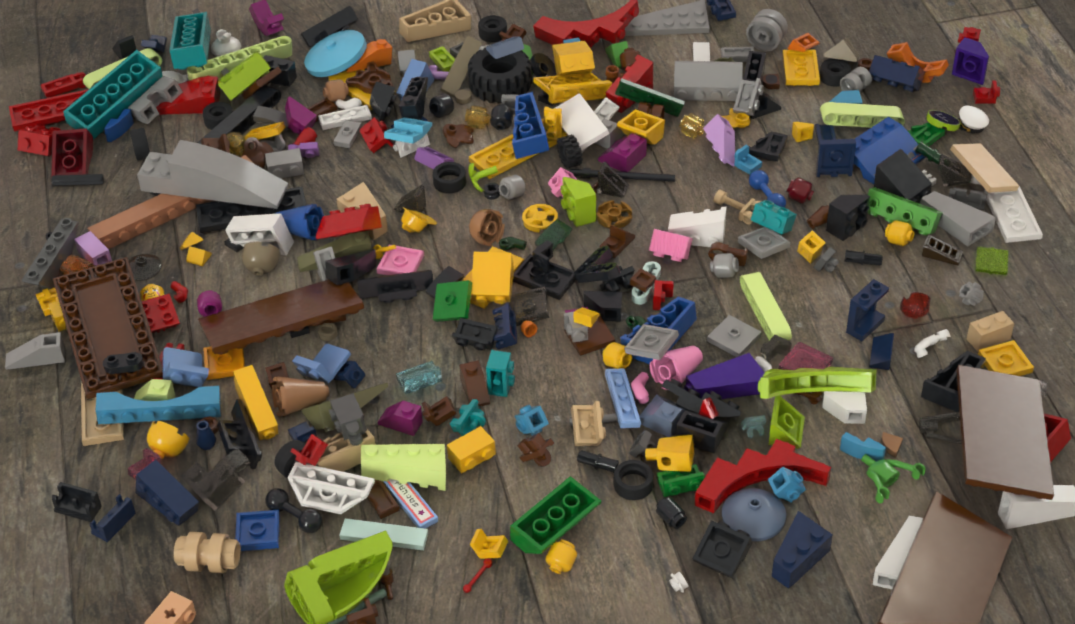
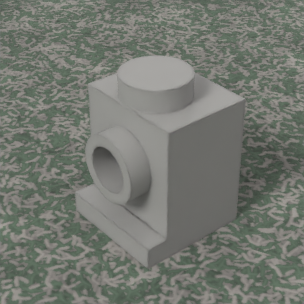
M574 312L564 313V329L567 335H571L572 341L588 340V326L574 322Z

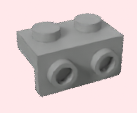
M757 78L756 82L741 80L733 108L734 113H745L754 116L755 110L759 108V95L763 94L764 89L760 78Z

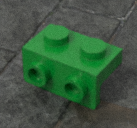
M697 464L692 465L691 472L663 471L656 473V479L664 497L697 491L705 478L704 472L699 471Z

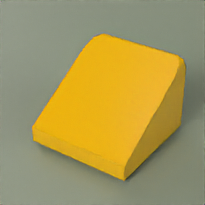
M793 122L792 136L796 142L813 139L814 124Z
M191 232L180 246V250L183 251L189 248V246L192 247L199 244L204 239Z
M582 307L575 310L574 322L592 327L600 313Z

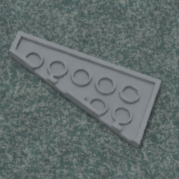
M705 0L638 15L625 27V36L709 33L710 27Z

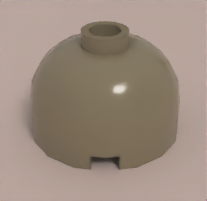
M262 242L246 243L242 251V262L254 275L262 276L273 271L277 266L280 253L277 247L268 244V247L261 246Z

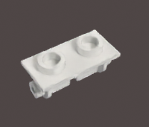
M426 134L413 144L396 141L393 149L399 152L400 158L417 151L419 147L430 145L428 135Z

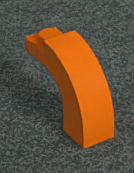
M907 42L894 44L887 52L888 58L896 62H905L913 67L915 65L920 66L925 71L922 83L931 82L934 76H941L949 66L947 59L934 62L919 60L913 55Z

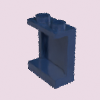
M873 279L851 299L846 333L863 341L885 321V315L878 312L876 306L877 302L889 292V287Z

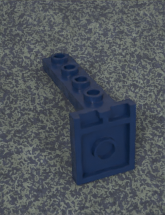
M815 124L819 145L816 178L820 177V175L838 177V174H848V176H852L856 140L836 139L833 125Z

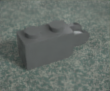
M354 394L331 400L332 409L329 410L332 422L335 421L334 425L337 433H341L344 440L349 439L352 445H361L363 442L361 435L367 431L363 419L364 415Z

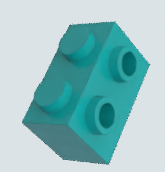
M763 200L755 204L751 221L779 234H784L792 231L797 214L769 200Z
M491 350L486 366L489 395L507 397L510 386H514L515 375H512L514 361H511L510 352Z

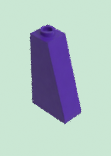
M747 353L686 376L684 389L688 391L691 388L699 392L701 399L705 392L710 394L711 391L721 395V399L760 394L758 392V382L765 372L751 354Z

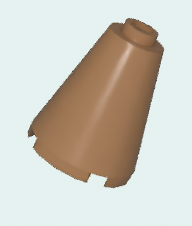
M288 377L273 378L276 384L272 385V398L274 407L279 408L280 412H276L279 417L322 403L329 397V387L323 381Z

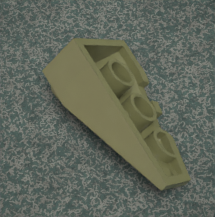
M368 231L348 234L297 257L300 272L318 269L313 252L332 246L335 258L370 250L371 242Z
M388 383L354 392L353 394L360 408L388 387ZM330 401L302 409V413L316 430L324 429L325 432L335 429V421L332 422L329 410L332 409Z

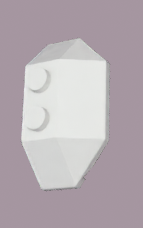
M295 462L288 476V481L301 506L336 514H342L366 499L375 482L374 478L309 464L305 466L300 462Z

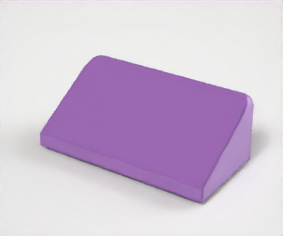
M430 147L417 148L414 158L416 161L432 169L441 163L454 162L453 158Z

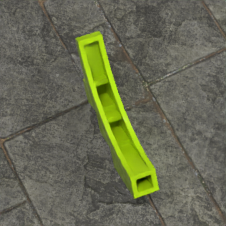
M827 367L825 369L798 368L796 370L770 369L765 371V374L759 380L758 392H760V398L764 399L802 392H873L876 390L877 370Z

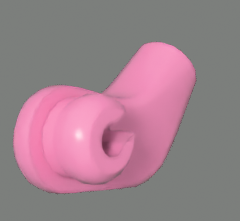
M641 372L631 382L632 392L640 404H646L649 401V394L645 388L649 376L645 372Z

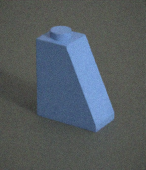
M411 59L397 90L400 101L411 78L428 77L427 90L434 82V77L426 62Z

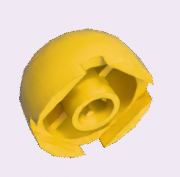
M153 421L147 433V443L153 450L152 454L161 459L181 454L190 438L185 433L181 436L177 433L178 428L161 421H157V423Z

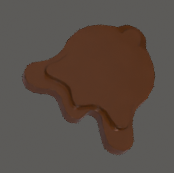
M374 61L367 63L366 71L357 70L354 77L346 79L348 87H356L368 94H371L376 81L393 87L390 74L379 69Z

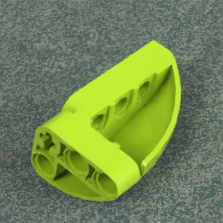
M385 530L313 558L308 565L289 571L284 583L285 592L304 622L307 624H327L348 614L360 605L364 598H367L374 590L384 574L393 547L392 540Z

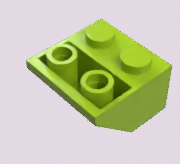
M563 177L562 186H560L563 195L561 206L563 210L566 209L569 220L573 221L576 227L596 222V193L591 185L587 182Z

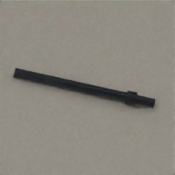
M591 168L569 169V172L573 173L574 176H583V178L590 179V177L675 182V175L602 171L591 170Z

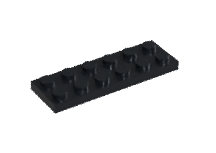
M303 187L286 189L278 209L221 201L196 204L200 233L226 229L234 216L275 214L276 212L306 206Z

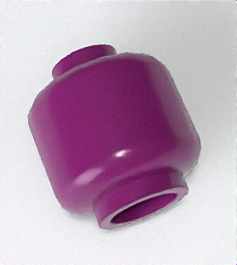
M207 290L198 296L197 308L203 317L222 311V300L217 292Z

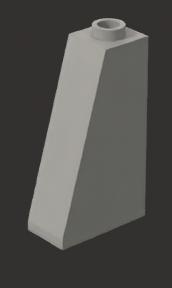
M936 191L921 198L920 204L942 212L938 226L967 247L988 235L994 229L996 217Z

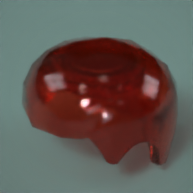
M913 292L908 299L903 297L900 310L909 318H922L929 312L931 298L924 293Z

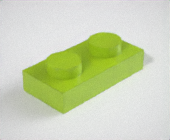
M443 46L429 51V57L442 71L449 72L455 61L453 56Z

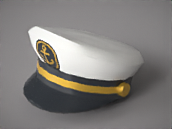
M963 106L959 111L960 118L958 120L961 122L959 127L961 130L980 133L989 124L988 116L976 107Z

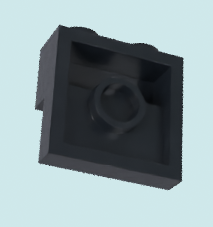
M711 520L692 559L696 563L733 579L741 561H744L752 545L751 537L745 531L730 529V526L722 521L716 523Z

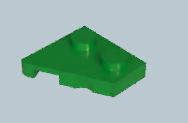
M930 123L911 126V130H908L909 134L918 144L922 141L927 146L932 145L945 135V129L938 128Z

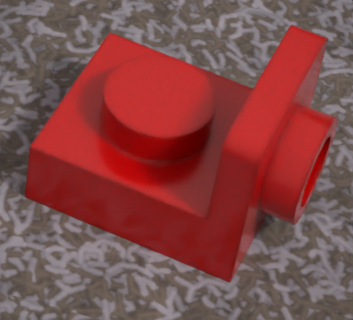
M992 80L991 88L981 87L973 89L975 104H996V99L1000 96V87H997L996 80Z
M655 280L653 310H660L661 302L665 303V297H673V281Z

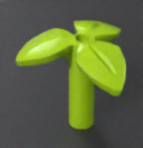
M471 163L468 167L472 184L480 192L484 190L479 186L478 180L498 172L496 166L479 172L474 170V163Z

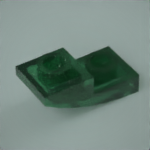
M557 219L534 243L538 247L548 240L553 243L554 250L559 242L563 243L573 229Z

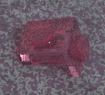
M145 448L143 450V459L128 468V475L136 480V474L155 459L161 464L160 456L156 452Z

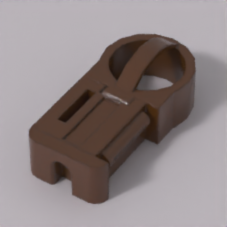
M720 242L711 244L708 252L711 260L717 255L713 250H720L723 253H732L734 257H737L739 266H745L748 254L747 248L745 250L732 248Z

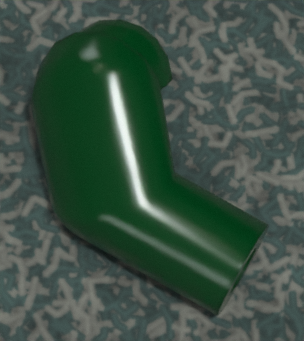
M511 236L502 238L499 241V247L502 250H509L515 247L524 250L527 245L526 241Z
M629 316L626 319V324L631 329L637 325L642 326L647 322L640 316Z

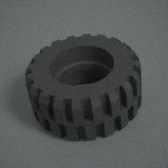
M486 47L483 50L480 49L468 62L470 90L481 100H487L489 103L497 102L498 104H502V94H526L532 84L531 61L529 57L521 50L495 59L486 50Z

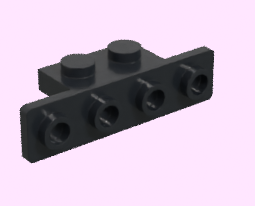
M348 6L302 32L301 36L308 47H311L339 30L344 31L348 29V25L356 21L358 17L352 7Z
M432 270L359 279L357 280L359 297L379 296V302L383 301L384 303H391L395 299L411 300L417 296V291L428 289L433 282Z
M236 399L231 411L234 421L219 420L217 428L226 454L246 455L250 468L256 469L258 462L261 461L262 452L258 447L256 435L252 431L251 422L246 414V408L243 406L241 399Z

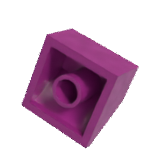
M631 133L617 140L598 158V161L621 172H629L646 156L647 139Z

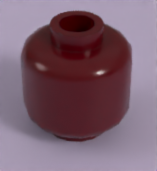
M797 177L795 180L792 179L786 191L790 199L800 204H803L806 199L810 201L814 193L811 190L812 183L800 177Z

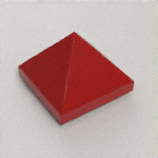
M709 397L703 400L699 414L713 419L719 416V413Z

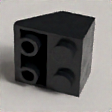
M840 195L829 203L826 231L842 241L846 240L849 236H853L857 230L863 228L868 222L867 215L870 208V196Z
M684 410L677 423L676 436L693 435L694 447L715 453L729 426V422L717 418L710 419L697 412Z

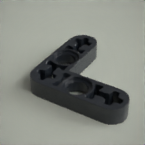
M609 246L598 248L574 272L578 283L611 280L621 273L617 263H606L613 256Z

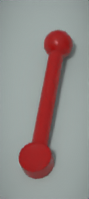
M485 559L483 561L484 565L473 579L463 586L465 593H469L473 584L486 568L492 566L491 559Z

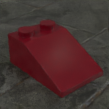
M87 128L53 131L51 179L53 175L88 174L93 154V136Z

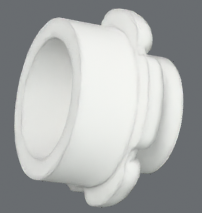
M680 572L674 575L673 573L671 574L672 579L669 580L671 586L676 592L680 590L683 593L684 589L689 587L685 578Z

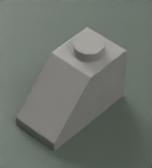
M414 50L398 51L400 73L405 75L411 59L415 60Z
M604 118L601 122L608 129L609 135L598 140L595 144L608 149L624 133L618 128L617 123Z

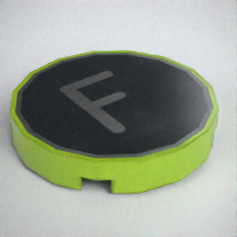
M929 110L926 116L930 124L938 128L947 127V131H956L961 124L956 117L938 110Z

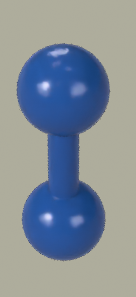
M762 170L752 172L749 176L750 186L755 190H762L767 197L766 200L785 208V197L779 193H773L767 186L769 183L767 173Z

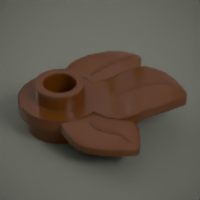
M446 124L443 127L446 141L452 147L457 148L460 142L473 144L474 140L471 133L474 130L472 127L464 124Z
M250 137L244 142L245 150L242 156L246 155L255 165L264 169L265 154L274 151L268 143L260 142L259 139ZM251 143L254 144L253 149L250 148Z

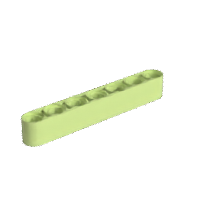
M288 36L277 37L210 59L202 67L190 66L187 68L188 81L206 76H218L219 80L224 76L221 71L225 67L231 71L256 51H259L263 57L267 55L281 59L288 58L292 55V40Z

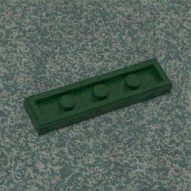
M621 78L615 90L616 95L638 103L646 102L650 103L651 106L654 104L664 105L665 113L676 117L679 116L685 103L683 100Z

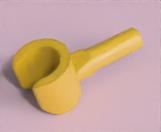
M376 244L373 247L376 251V259L382 258L383 252L396 249V245L381 247V245Z

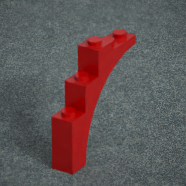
M630 0L625 6L613 13L587 21H560L542 16L533 25L535 37L551 45L563 44V40L579 38L580 41H585L590 48L600 38L613 44L618 43L626 35L625 27L639 14L638 1Z
M776 439L767 455L747 448L737 465L717 458L695 492V506L715 513L731 494L746 486L767 481L782 467L793 472L797 471L805 481L827 486L830 480L831 467L795 453L796 446Z

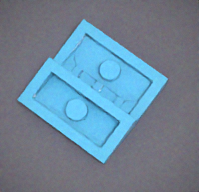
M403 117L394 121V128L384 131V138L413 144L427 134L432 127V122Z

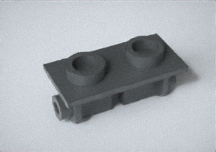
M950 188V198L976 209L984 210L987 194H983L984 192L971 190L970 195L966 194L967 189Z

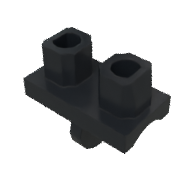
M618 266L621 273L611 280H603L602 284H600L601 290L606 289L607 292H620L618 285L620 283H623L627 290L633 288L634 286L630 285V279L635 271L633 266L625 269Z

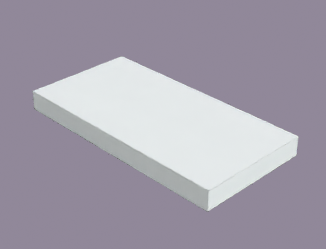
M580 93L555 107L556 109H562V128L567 135L572 134L577 138L581 151L609 135L608 129Z
M1020 186L1017 191L988 193L984 190V194H987L986 201L993 216L996 217L995 221L1006 243L1042 239L1043 234Z

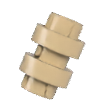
M189 532L187 536H180L175 542L174 561L177 565L184 566L186 571L201 572L204 566H208V570L211 573H225L227 569H235L240 561V542L237 539H230L228 534L213 533L211 538L207 539L204 532Z

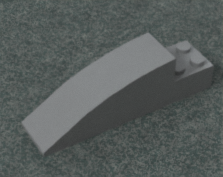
M184 140L179 141L172 155L150 152L137 174L141 191L278 209L288 187V182L250 161L213 147Z

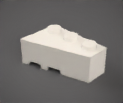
M721 207V210L715 211L706 209L704 212L695 214L693 211L672 214L670 216L668 232L693 238L691 244L693 246L710 247L715 242L723 243L726 207Z
M282 214L234 216L225 230L231 243L235 245L240 244L244 247L246 243L262 242L261 246L268 247V244L277 247L281 255L284 256L288 254L294 243Z

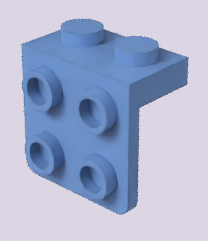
M325 344L313 360L296 355L292 362L297 366L296 370L303 376L329 384L347 362L351 353L346 349Z
M169 347L164 348L163 380H172V383L202 387L209 375V369L202 367V355L198 352Z

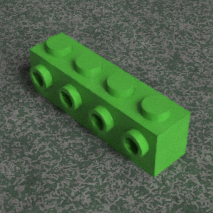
M876 187L869 189L867 194L870 196L869 215L883 216L885 221L891 223L895 220L909 223L912 228L918 229V233L928 236L936 232L942 215L941 211Z

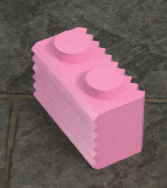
M654 229L649 251H653L654 256L664 258L666 254L671 256V260L682 262V259H688L693 238Z

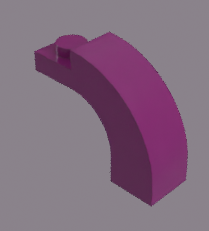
M266 0L250 5L249 11L265 36L284 30L281 24L284 20L282 13L274 16Z

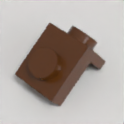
M512 24L506 33L502 31L499 33L502 38L501 41L514 36L523 39L527 34L525 29L515 24Z
M285 362L265 368L271 389L272 385L276 384V381H273L274 377L289 378Z
M448 396L432 406L428 405L425 401L421 403L424 409L422 411L424 418L436 426L457 414Z
M368 597L364 598L365 609L346 615L347 623L376 624L375 617L379 616L376 605L370 604Z

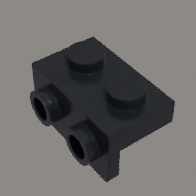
M460 318L456 333H452V338L460 346L466 347L471 345L481 351H485V349L492 350L494 336L497 334L498 328L494 325Z

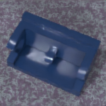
M507 303L505 306L495 308L492 311L493 315L502 313V315L494 317L495 326L498 328L497 334L494 336L497 349L517 344L516 314L509 303Z
M119 494L116 497L117 504L97 524L95 520L90 523L91 534L108 543L136 514L132 499L126 497L123 501L122 496Z

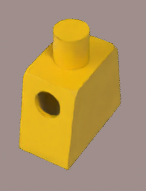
M693 435L660 438L657 448H646V461H657L659 470L691 472L695 454Z

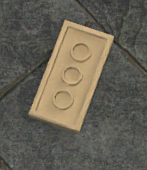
M981 143L952 145L950 150L988 193L1018 190L1019 185Z
M81 383L83 446L124 440V423L98 424L96 397L87 400L83 384ZM123 389L115 391L123 395Z

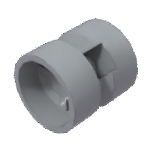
M857 67L840 80V87L842 91L859 90L860 92L871 84V74L866 68Z

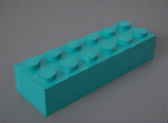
M207 12L175 17L170 45L174 69L184 70L190 66L202 67L207 64L211 34Z
M138 50L134 51L63 111L66 123L74 129L87 128L92 134L93 139L104 131L111 118L118 119L124 109H129L130 105L163 76L161 67Z

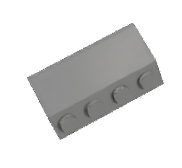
M675 61L674 98L696 101H736L742 80L743 62Z

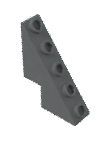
M70 218L60 220L22 278V282L47 288L55 287L53 278L58 277L60 268L64 269L65 265L70 264L79 222L72 221Z

